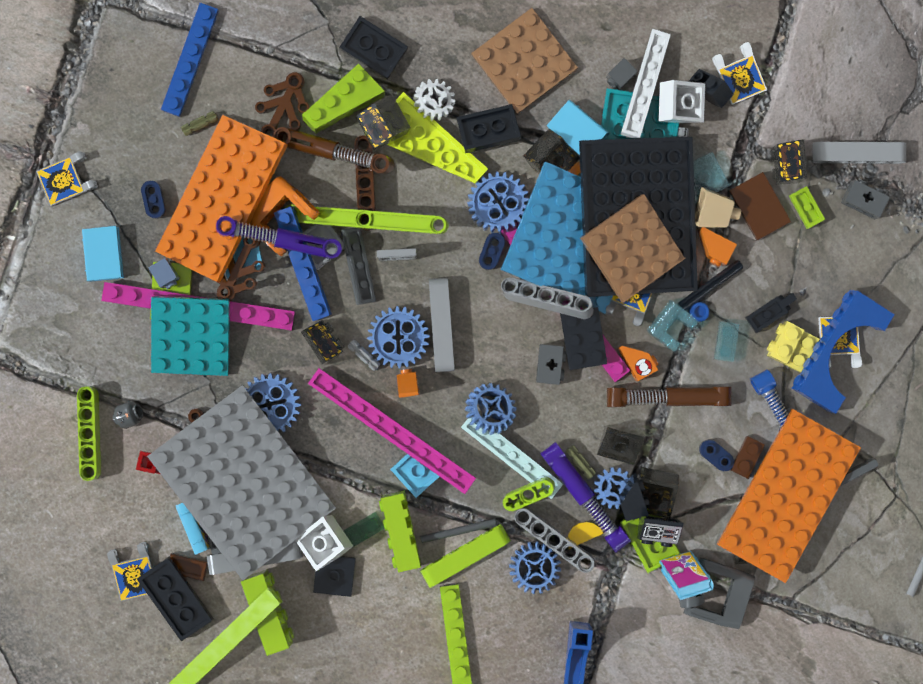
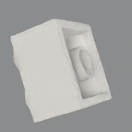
M678 80L660 83V122H704V83Z
M333 515L322 517L295 540L316 571L338 559L353 547V544Z

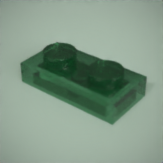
M375 511L343 531L353 544V547L385 528Z

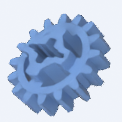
M610 467V472L604 469L603 476L597 475L600 480L599 482L594 481L598 488L593 489V491L599 493L596 499L602 498V505L607 502L608 508L611 509L612 505H614L616 509H619V496L631 477L627 478L628 472L621 473V468L619 467L617 471ZM612 475L621 476L623 479L619 481L614 480ZM606 480V487L602 490V484ZM611 482L615 485H619V487H617L618 494L614 491H610V489H612ZM610 495L615 496L617 500H608L606 497H609Z

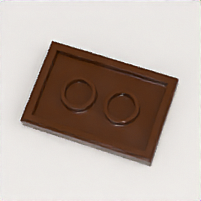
M764 172L729 190L737 207L741 209V214L756 241L791 222Z

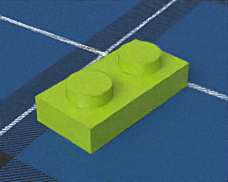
M807 186L789 195L806 229L825 220Z

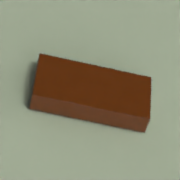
M175 553L170 554L171 559L184 577L205 581L208 569L207 561Z

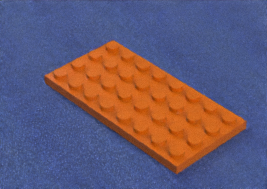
M222 115L155 252L220 283L242 238L240 235L239 237H223L219 235L216 231V223L219 218L229 216L240 223L243 222L244 225L245 223L249 225L288 145ZM224 221L220 224V228L222 231L228 232L231 230V224Z
M791 409L718 540L717 545L786 583L861 447L796 410Z

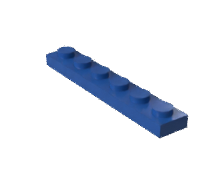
M199 3L161 107L162 111L178 117L181 116L219 10L217 8Z
M294 206L274 212L279 228L303 233ZM288 250L312 321L332 315L311 255Z

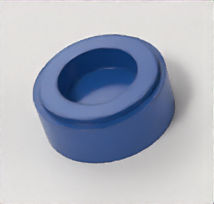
M702 302L695 303L689 310L690 317L698 322L706 320L709 316L708 306Z

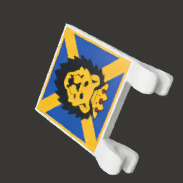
M749 42L740 46L745 58L725 66L721 54L715 55L712 58L720 78L725 80L734 93L729 99L731 105L767 90Z
M832 317L818 318L820 340L823 336V330L831 323ZM858 327L844 333L837 340L831 352V355H851L852 368L862 366ZM829 359V368L831 367V359Z

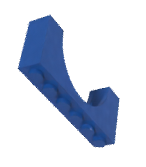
M849 290L843 296L841 306L833 313L831 323L823 330L821 340L814 345L812 355L804 362L803 370L794 379L792 387L794 391L826 411L835 414L846 398L834 386L829 372V359L835 343L844 333L859 326H870L876 330L885 331L895 315L855 290Z
M570 621L563 684H584L586 661L589 650H591L593 630L589 623Z

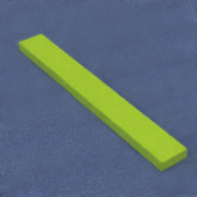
M271 587L267 588L169 684H197L283 603L280 597Z

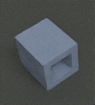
M167 258L148 267L160 288L170 289L177 285L176 281L180 279Z

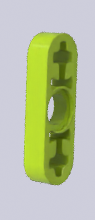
M543 477L505 495L503 506L508 511H515L546 498L553 493L555 483L551 478ZM543 483L550 486L548 491L544 488L539 491L538 495V489L542 488ZM531 490L534 493V497L531 499L526 498L524 491ZM518 496L520 497V499H518L514 505L513 503H508L510 498L511 500H515L518 498Z

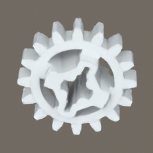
M428 79L427 84L422 82L420 87L416 88V94L413 97L416 100L414 107H419L418 113H424L423 118L430 116L431 121H433L434 117L441 120L442 115L446 118L449 112H452L455 104L453 99L455 94L450 93L451 86L446 88L444 81L439 84L438 79L434 83Z

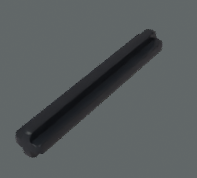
M736 260L700 286L698 291L689 294L678 303L682 311L687 310L742 270V263Z

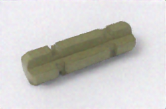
M214 111L207 113V116L203 115L191 121L190 124L187 123L181 126L184 135L188 136L193 133L192 131L196 132L208 126L209 123L217 122L218 117Z
M574 445L570 446L565 451L566 454L573 458L572 461L581 472L584 471V476L587 479H591L596 474V471L593 467H589L588 461L581 453H578L579 450Z

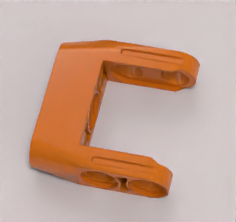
M279 176L267 187L249 224L251 226L254 225V227L257 225L258 228L259 226L261 228L264 227V229L268 228L269 230L270 227L267 223L275 216L274 212L279 211L288 200L304 215H308L313 220L320 215V212L297 188L282 176ZM266 242L280 256H283L288 251L287 249L274 247L272 242Z

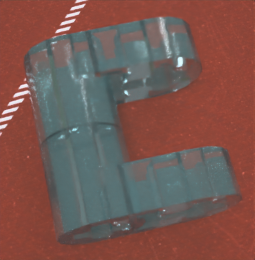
M670 300L649 326L647 332L671 351L676 352L681 344L667 333L670 327L678 319L685 326L693 330L699 322Z

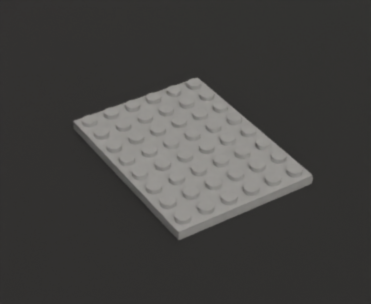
M243 385L147 456L242 580L246 579L304 534L319 519L336 509Z

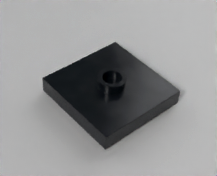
M340 556L320 570H315L313 593L351 597L356 558Z

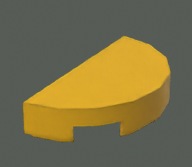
M585 521L573 526L568 534V538L579 545L604 533L596 524Z

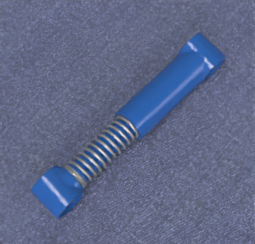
M765 370L750 378V382L756 393L762 395L765 398L764 400H767L766 403L769 404V409L774 413L773 416L775 415L774 418L779 422V427H782L788 412H786L787 409L781 403L782 400L778 397L779 394H776L775 387L777 385L769 370Z

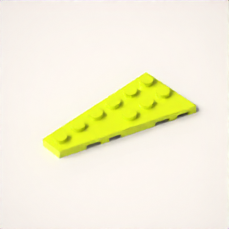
M403 92L382 115L392 134V137L383 144L476 184L488 171V168L471 153L465 154L464 146L434 119L431 121L430 116L423 118L424 113H418L419 107H414L415 102Z

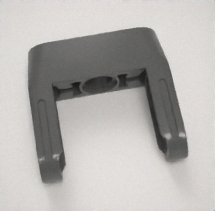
M700 558L699 562L702 567L707 571L732 578L721 614L700 607L685 608L683 613L720 626L739 629L751 595L755 576L727 565Z

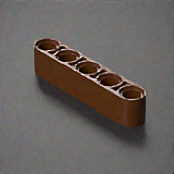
M364 135L357 137L354 144L355 151L358 149V151L361 150L362 152L373 154V145L369 137ZM362 141L369 143L368 148L365 150H361L358 147ZM356 164L357 209L376 211L374 171L370 168L362 169ZM363 179H368L371 181V184L368 188H362L360 186V183ZM364 198L371 199L372 202L369 207L361 205V201ZM364 214V215L361 216V218H360L361 224H362V220H363L365 217H369L367 214ZM362 228V229L365 230V231H371V230H373V229Z

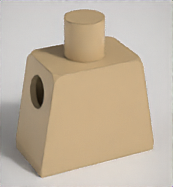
M701 187L695 209L696 226L727 227L730 219L739 220L741 209L734 208V201Z

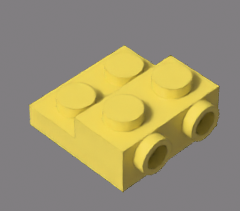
M788 321L783 324L780 323L776 330L778 335L775 341L772 340L767 347L769 351L767 356L801 373L804 362L810 358L814 345L820 339Z

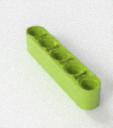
M85 386L81 387L77 392L79 474L83 480L91 481L101 475L99 394L96 388ZM86 390H89L92 394L89 400H86L84 397ZM87 409H90L92 412V417L90 419H87L85 417V411ZM88 428L93 432V436L90 439L85 435ZM89 447L94 452L91 458L86 455V450ZM88 467H92L94 470L92 477L88 476L86 472Z
M499 524L427 565L420 572L429 588L505 546L511 540L502 524Z

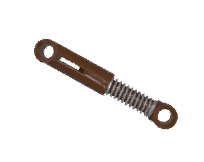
M285 127L277 128L273 134V138L284 142L283 135L287 133L288 139L285 143L289 149L333 161L336 159L348 161V163L351 162L355 165L370 168L380 174H389L394 169V160L385 154H368V152L358 151V149L355 151V148L342 146L337 141ZM297 139L311 142V144L308 146L297 143ZM382 159L386 161V166L383 169L379 166Z
M666 387L664 391L662 389L660 391L655 389L653 391H646L645 389L643 391L626 390V388H607V407H626L627 404L630 405L631 403L632 405L633 403H639V405L640 403H645L646 405L647 403H656V405L657 403H665L666 406H732L731 387Z

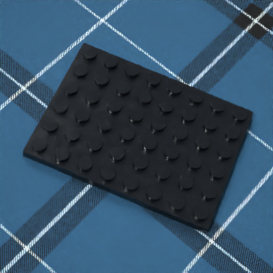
M693 137L579 141L583 235L644 194L685 259L636 294L698 291ZM583 244L585 296L616 295Z

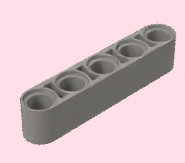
M814 142L812 143V163H906V143Z
M448 277L429 279L435 372L455 371Z
M510 277L504 279L501 283L503 294L510 301L581 319L590 318L594 312L591 299L584 295L544 285L539 286L528 281ZM509 287H515L513 291H507ZM529 291H532V292H533L532 295H530V296H525V294H526L527 292H529ZM551 296V299L543 300L544 297ZM563 301H570L567 305L561 304ZM588 305L587 309H580L581 306Z
M522 507L516 511L514 519L518 525L581 572L588 573L593 570L595 560L591 554L529 508ZM525 511L528 513L529 519L521 521L518 514ZM536 523L543 524L544 531L542 533H537L534 530ZM557 535L560 538V542L556 545L552 544L549 541V537ZM572 546L576 553L573 556H568L565 553V548ZM582 559H590L591 566L588 568L582 567L580 564Z
M293 541L264 565L302 558L301 548L296 541ZM222 553L206 555L210 575L235 571Z

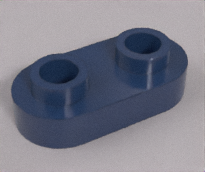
M146 181L141 187L146 214L153 219H159L166 212L161 186L155 181ZM151 188H155L154 194L149 193ZM155 206L159 207V211L157 213H154L153 211Z
M499 233L489 234L479 257V264L485 270L494 269L499 261L505 244L504 237ZM492 240H498L499 244L493 246L491 244ZM490 257L492 263L486 264L485 258Z
M705 440L700 444L699 452L701 456L718 470L729 471L733 467V456L715 441ZM708 446H712L713 451L711 453L707 452ZM724 458L728 460V463L726 465H722L721 463L722 459Z

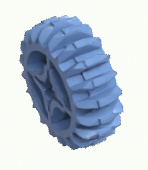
M489 383L487 387L485 384H482L480 388L476 387L474 393L471 392L469 394L470 399L466 400V404L469 406L465 407V411L470 412L466 415V418H472L470 425L475 423L477 425L475 430L482 428V434H485L488 430L490 435H493L494 432L500 434L502 430L506 431L508 426L513 424L512 419L516 418L513 412L517 410L516 407L512 406L515 400L509 399L512 393L506 395V388L499 390V385L493 388L492 383ZM483 396H492V397H494L495 399H494V400H488L487 398L484 399V398H482V397H483ZM500 402L503 405L504 411L500 408ZM493 404H495V405L493 406L492 412H490V413L487 415V413L489 412V407H491ZM477 405H479L478 408L482 411V416L478 412ZM488 418H493L495 420L498 419L500 422L493 423L488 422L486 420Z
M538 541L535 542V547H532L531 542H528V549L521 545V553L515 550L518 557L511 556V560L515 564H509L510 568H515V570L510 571V575H517L512 579L513 582L520 581L517 585L518 588L525 585L524 592H527L530 587L532 594H535V588H538L540 594L543 593L541 588L545 586L547 591L550 590L548 583L550 582L555 586L556 583L552 578L559 579L560 577L558 574H555V572L561 571L560 567H555V565L561 563L560 560H554L558 554L553 553L550 555L552 549L548 548L545 550L546 545L544 543L539 548ZM533 552L542 553L541 557L539 556L535 560L526 556ZM547 558L551 563L549 575L542 569ZM521 560L528 566L524 577L519 572ZM530 563L534 565L540 564V566H538L540 572L536 570L531 572L530 570L532 569ZM533 576H540L544 579L537 583L528 581Z

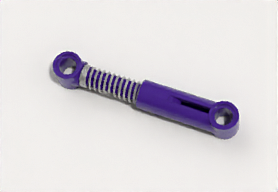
M229 216L219 218L216 223V231L223 237H239L240 235L241 238L244 236V238L248 237L251 240L254 238L255 241L258 239V241H265V243L267 241L268 243L272 242L274 247L327 259L338 257L342 251L340 242L335 239L281 228L275 231L274 229L271 230L270 228L268 230V228L264 229V227L261 228L260 226L258 228L257 225L255 227L254 225L250 226L247 223L244 225L243 222L240 223ZM224 221L231 224V230L228 232H224L220 228V224ZM303 242L320 245L321 248L304 245ZM328 244L335 245V254L327 252L326 247Z
M556 442L540 453L577 503L586 507L585 510L587 509V512H590L591 518L594 517V521L596 520L600 529L602 528V531H604L605 540L615 553L631 542L620 526L616 527L617 525L613 523L611 518H608L607 512H604L598 501L594 499L595 493L580 476Z

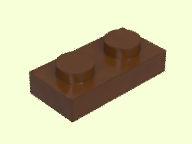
M746 436L730 471L749 479L765 444Z

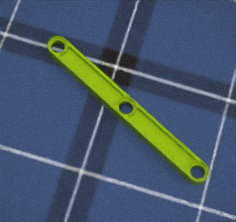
M295 205L285 207L294 206L299 223L428 234H444L449 227L448 221L440 216L315 207L320 212V215L313 220L308 215H304ZM364 214L369 216V222L366 225L360 222V218ZM437 220H442L444 223V227L440 231L434 228Z

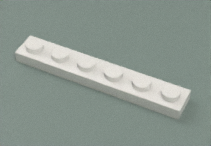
M654 29L651 31L621 131L623 136L633 139L640 138L671 34Z

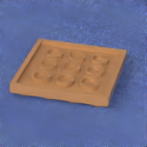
M533 8L529 9L471 53L508 104H512L517 115L578 69Z
M644 194L580 238L619 300L623 303L685 259Z

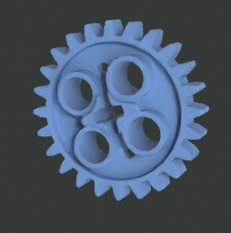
M496 172L495 177L489 173V179L482 176V183L477 181V188L471 187V191L474 194L468 195V198L472 200L467 202L468 207H472L469 209V213L474 214L472 220H478V227L484 224V231L490 227L491 233L498 229L499 234H501L502 228L509 232V226L516 229L515 223H520V217L523 216L527 206L525 204L529 201V198H525L529 195L528 191H524L525 185H520V179L514 181L513 174L507 178L506 172L503 173L502 177L499 176L498 172ZM499 187H505L506 191L503 193L497 192V189ZM490 189L493 190L498 201L502 202L503 208L508 213V216L504 215L499 204L495 202L493 195L489 192ZM484 197H489L490 201L488 203H482L481 199ZM510 202L517 204L514 208H508L507 205ZM494 212L501 214L496 219L491 218V214Z
M396 306L395 312L390 307L388 308V314L381 311L383 317L375 316L378 322H371L374 329L368 330V332L372 333V336L367 337V339L373 341L369 347L375 348L372 355L378 353L377 360L379 361L383 358V365H386L389 361L391 368H393L395 363H397L398 368H401L402 363L408 367V361L416 364L414 358L421 359L422 357L419 353H426V350L422 348L423 345H429V343L424 341V339L430 337L424 334L428 327L422 328L425 320L419 322L420 315L418 314L414 317V310L407 313L406 307L403 308L402 312L398 306ZM397 320L400 321V335L404 336V339L400 340V355L397 354V340L393 339V336L397 335ZM406 322H410L413 325V330L410 333H405L402 329L403 324ZM386 323L393 324L394 330L392 333L387 334L384 332L383 327ZM407 341H411L414 345V349L411 352H406L403 349V344ZM387 342H392L395 346L391 353H387L384 350V345Z
M269 373L268 379H266L264 374H261V380L254 377L255 383L253 384L248 381L247 383L250 388L245 389L253 399L256 392H260L263 395V400L257 403V405L268 403V399H270V402L282 399L287 400L285 403L273 405L272 410H270V407L261 408V410L267 413V418L279 432V429L285 432V425L292 427L290 421H297L294 414H300L296 407L301 406V404L296 403V400L300 399L301 396L294 395L298 389L292 390L293 382L286 384L287 378L285 377L281 381L279 374H277L275 379H273L272 373ZM276 387L282 391L280 398H275L272 394L273 389ZM279 406H283L286 409L284 417H280L277 414Z

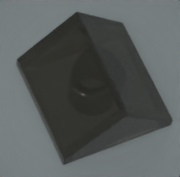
M604 426L597 455L634 465L645 437Z

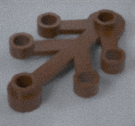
M290 73L284 82L274 85L269 84L264 87V93L267 97H273L278 91L287 90L284 96L256 103L255 110L259 114H264L267 109L278 106L270 123L262 127V133L266 134L268 130H272L274 134L285 110L290 121L289 127L296 131L301 128V123L296 117L291 98L295 93L299 103V112L303 114L310 108L308 103L305 102L301 90L304 87L305 81L300 73ZM297 79L299 83L295 86L292 85V81ZM268 88L273 89V92L271 94L266 93V90ZM259 105H264L262 111L258 110ZM302 105L307 106V109L305 111L300 110V107ZM298 122V127L293 128L292 123Z
M248 237L243 239L244 247L236 264L234 258H232L228 266L230 273L228 280H226L224 274L219 283L220 286L217 289L219 299H230L232 301L236 293L256 288L257 281L254 278H247L244 283L235 285L240 277L265 270V264L262 261H255L252 265L243 268L251 250L260 245L258 239L255 241L253 238L252 244L248 243ZM258 263L261 264L260 270H257L256 265ZM250 280L253 282L252 287L248 286ZM224 289L228 290L227 296L223 294Z

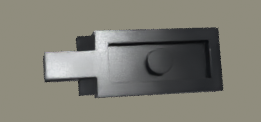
M790 293L786 297H783L782 294L776 296L746 316L745 319L753 331L758 333L788 313L791 309L789 304L797 300L794 293Z

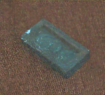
M719 321L714 353L715 360L734 362L739 324Z

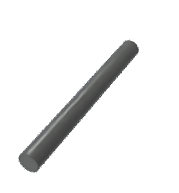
M495 519L420 537L421 542L426 543L497 525Z

